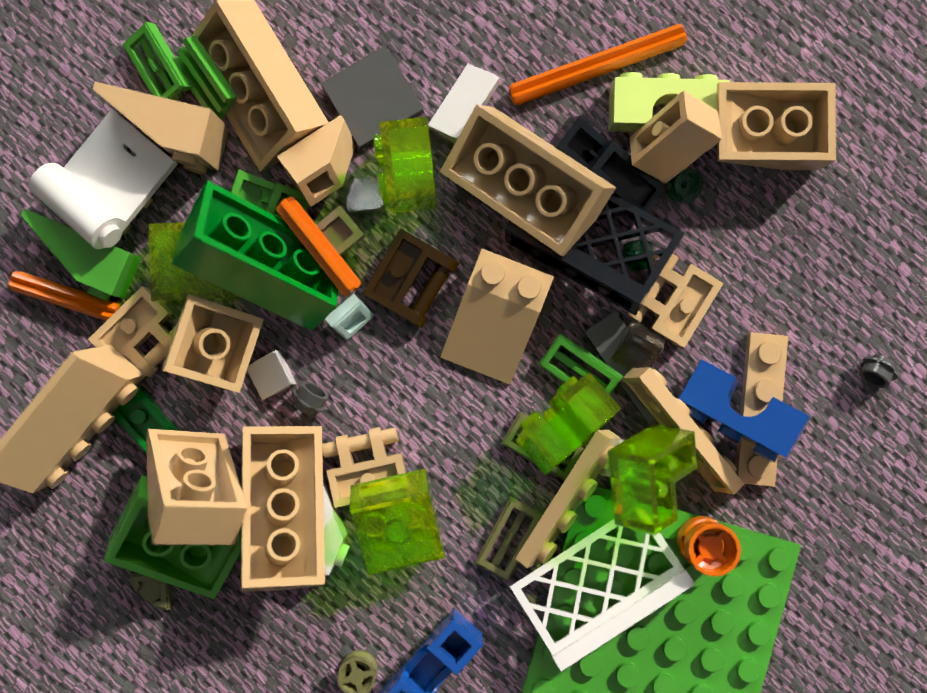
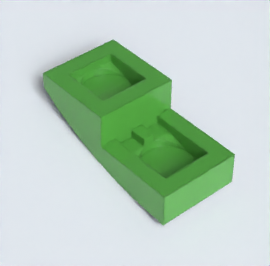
M241 170L237 171L230 190L231 193L280 219L282 218L276 212V207L282 200L290 196L295 197L306 212L309 208V204L299 191L280 183H272Z

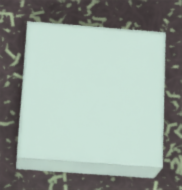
M352 293L325 320L347 340L372 319L374 314Z

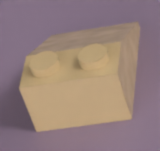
M94 82L93 90L157 144L172 154L173 161L184 164V169L204 175L207 169L219 172L229 128L211 109Z
M719 82L717 84V111L722 140L717 143L718 162L778 170H820L836 161V83Z
M481 249L440 358L510 385L554 276Z
M148 429L146 435L148 520L153 544L235 545L247 506L225 434Z

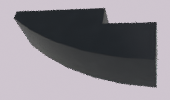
M581 116L568 118L549 143L615 186L614 195L649 213L667 189L655 177L634 167L631 155L614 140H606Z

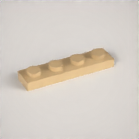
M747 333L740 415L752 417L762 413L772 397L783 402L789 336ZM741 438L739 443H737L735 462L737 471L735 473L744 484L775 487L778 457L774 463L753 452L756 445Z
M650 367L632 368L622 378L710 487L716 492L735 495L744 485L735 473L737 471L736 466L731 460L717 451L713 446L714 440L705 429L696 425L689 416L690 410L687 405L670 393L666 388L667 382L658 371Z
M597 430L515 558L526 568L539 563L545 564L553 556L557 549V545L554 543L561 531L565 533L575 522L577 514L574 511L581 500L586 501L595 491L598 485L595 478L602 468L607 469L617 457L619 450L615 447L621 439L610 430Z

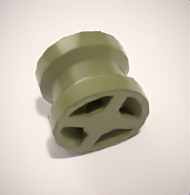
M355 650L347 654L337 674L338 684L343 692H370L378 673V663L375 657L363 650Z

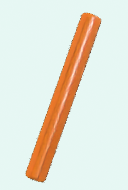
M677 24L515 82L509 86L511 100L514 105H520L681 47L687 41L685 29L681 24Z

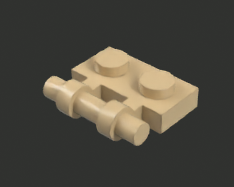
M672 254L645 298L637 315L635 316L629 312L627 316L640 323L646 312H651L657 317L649 329L679 348H685L724 283L693 264H689L682 275L673 271V268L679 258ZM667 283L674 287L665 304H662L655 298L663 284Z
M142 286L88 340L95 347L111 344L144 374L143 379L146 376L151 377L159 369L157 365L167 356L177 325L171 331L163 325L173 313L147 287ZM153 335L159 342L145 355L139 347Z
M381 427L369 429L367 434L350 438L347 434L337 436L336 441L322 444L324 458L339 456L341 465L326 471L334 508L410 490L402 453L389 456L386 454L385 445L399 442L396 427L381 430ZM372 448L374 459L354 463L352 452Z

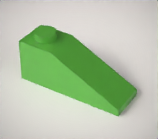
M23 210L21 216L73 278L89 286L88 294L109 301L111 296L125 298L142 257L116 246L95 249L71 227L30 210Z

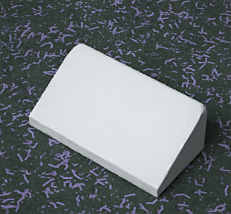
M467 64L429 122L428 127L455 144L476 104L486 106L499 86L500 78L493 73Z

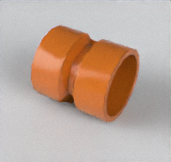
M705 516L692 517L680 527L676 540L678 551L697 570L705 575L717 577L726 575L735 568L740 560L741 546L739 539L732 530Z

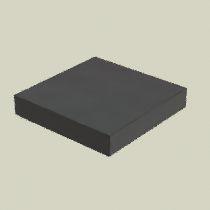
M385 45L321 83L337 112L344 118L360 150L424 112L422 105Z

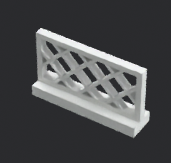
M638 503L511 585L510 588L553 655L552 657L559 669L563 671L695 585L688 572L684 570L641 503ZM638 514L646 527L643 543L621 539L624 522ZM618 526L616 537L605 535ZM650 534L659 547L648 545ZM599 538L615 541L611 564L588 559L591 543ZM620 543L642 548L638 571L616 566ZM586 547L584 558L573 556ZM647 549L663 552L672 567L660 575L643 572ZM566 559L583 563L579 585L556 580L560 563ZM587 564L610 569L605 592L583 587ZM553 569L552 579L540 577ZM615 570L637 575L634 592L626 597L610 593ZM642 577L652 579L640 587ZM534 580L550 584L546 606L530 603L522 588ZM555 585L577 590L573 613L550 608ZM582 592L604 597L602 611L594 618L577 614ZM609 598L620 600L607 608ZM534 609L545 612L543 623ZM549 613L572 618L569 634L557 642L553 641L546 629ZM576 619L586 621V623L574 630Z

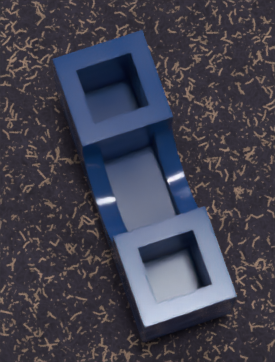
M701 359L679 397L689 408V416L704 424L706 419L720 426L718 432L734 442L739 443L741 438L756 445L753 452L773 463L777 457L786 462L807 426L810 416L775 397L771 398L762 413L752 417L739 415L730 406L731 396L738 386L737 378Z
M453 608L379 693H435L441 683L452 672L458 675L482 648V632Z

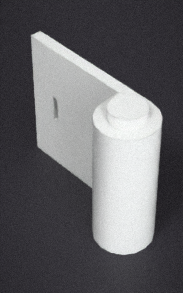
M111 109L65 167L56 163H48L39 167L31 176L28 186L35 196L95 249L110 248L118 243L122 237V232L178 163L173 161L170 156L119 113Z

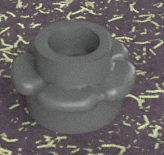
M875 354L872 357L868 356L860 363L862 368L859 376L863 381L874 387L887 388L891 381H895L898 378L899 374L895 371V363L884 355Z
M303 381L298 390L294 389L292 391V396L296 399L294 405L301 412L314 415L315 412L322 413L325 411V403L329 396L318 385Z

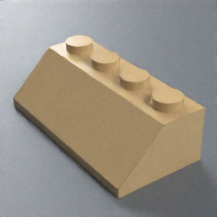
M215 0L192 36H196L236 93L237 98L227 112L226 117L258 170L263 172L280 162L277 158L279 154L329 122L255 0Z
M477 104L440 170V173L561 256H564L596 221L616 189L615 186L495 107Z
M111 344L72 352L0 439V483L30 493H35L48 486L51 489L58 486L68 476L69 472L66 468L71 462L79 460L90 450L92 444L89 441L96 432L98 434L103 432L114 421L115 416L112 413L117 407L125 405L136 395L139 390L136 385L144 374Z
M322 426L243 427L241 489L247 510L241 525V592L275 591L325 585Z

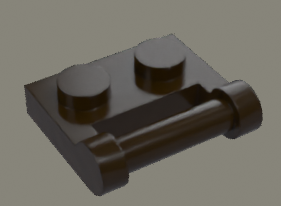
M400 228L362 294L422 328L427 320L424 316L449 273L456 271L459 262ZM429 259L435 262L437 266L411 309L402 303Z

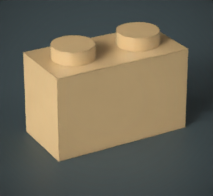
M683 90L629 137L632 165L664 183L669 182L722 140L718 111Z

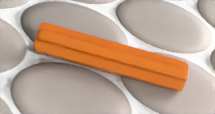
M290 196L282 200L276 207V212L343 296H348L356 291L361 285V281L296 198Z
M14 271L8 283L11 291L107 321L121 307L118 302L106 301L87 292L22 271Z

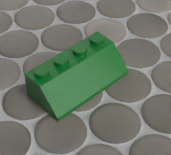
M207 180L178 236L171 264L312 331L337 307L338 289L282 219Z

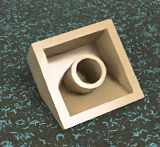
M187 294L162 370L240 393L264 319Z

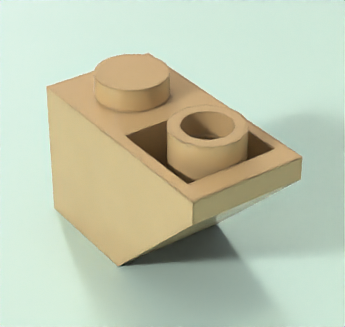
M340 115L279 154L277 158L292 183L310 207H312L343 186L356 143L344 118Z

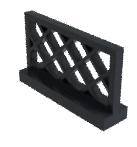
M614 194L611 195L603 211H601L596 219L606 218L610 235L590 240L588 231L583 234L584 241L575 243L564 256H561L509 220L504 228L506 243L635 316L685 234L683 231ZM626 214L634 219L636 229L616 234L612 217ZM660 232L672 239L666 249L650 252L645 235ZM639 236L644 254L623 258L619 241ZM613 243L617 260L602 263L595 259L592 247ZM586 249L588 254L582 252L581 250ZM660 258L654 267L652 259ZM646 261L650 275L644 285L629 278L626 265ZM620 267L621 273L615 270L614 268Z

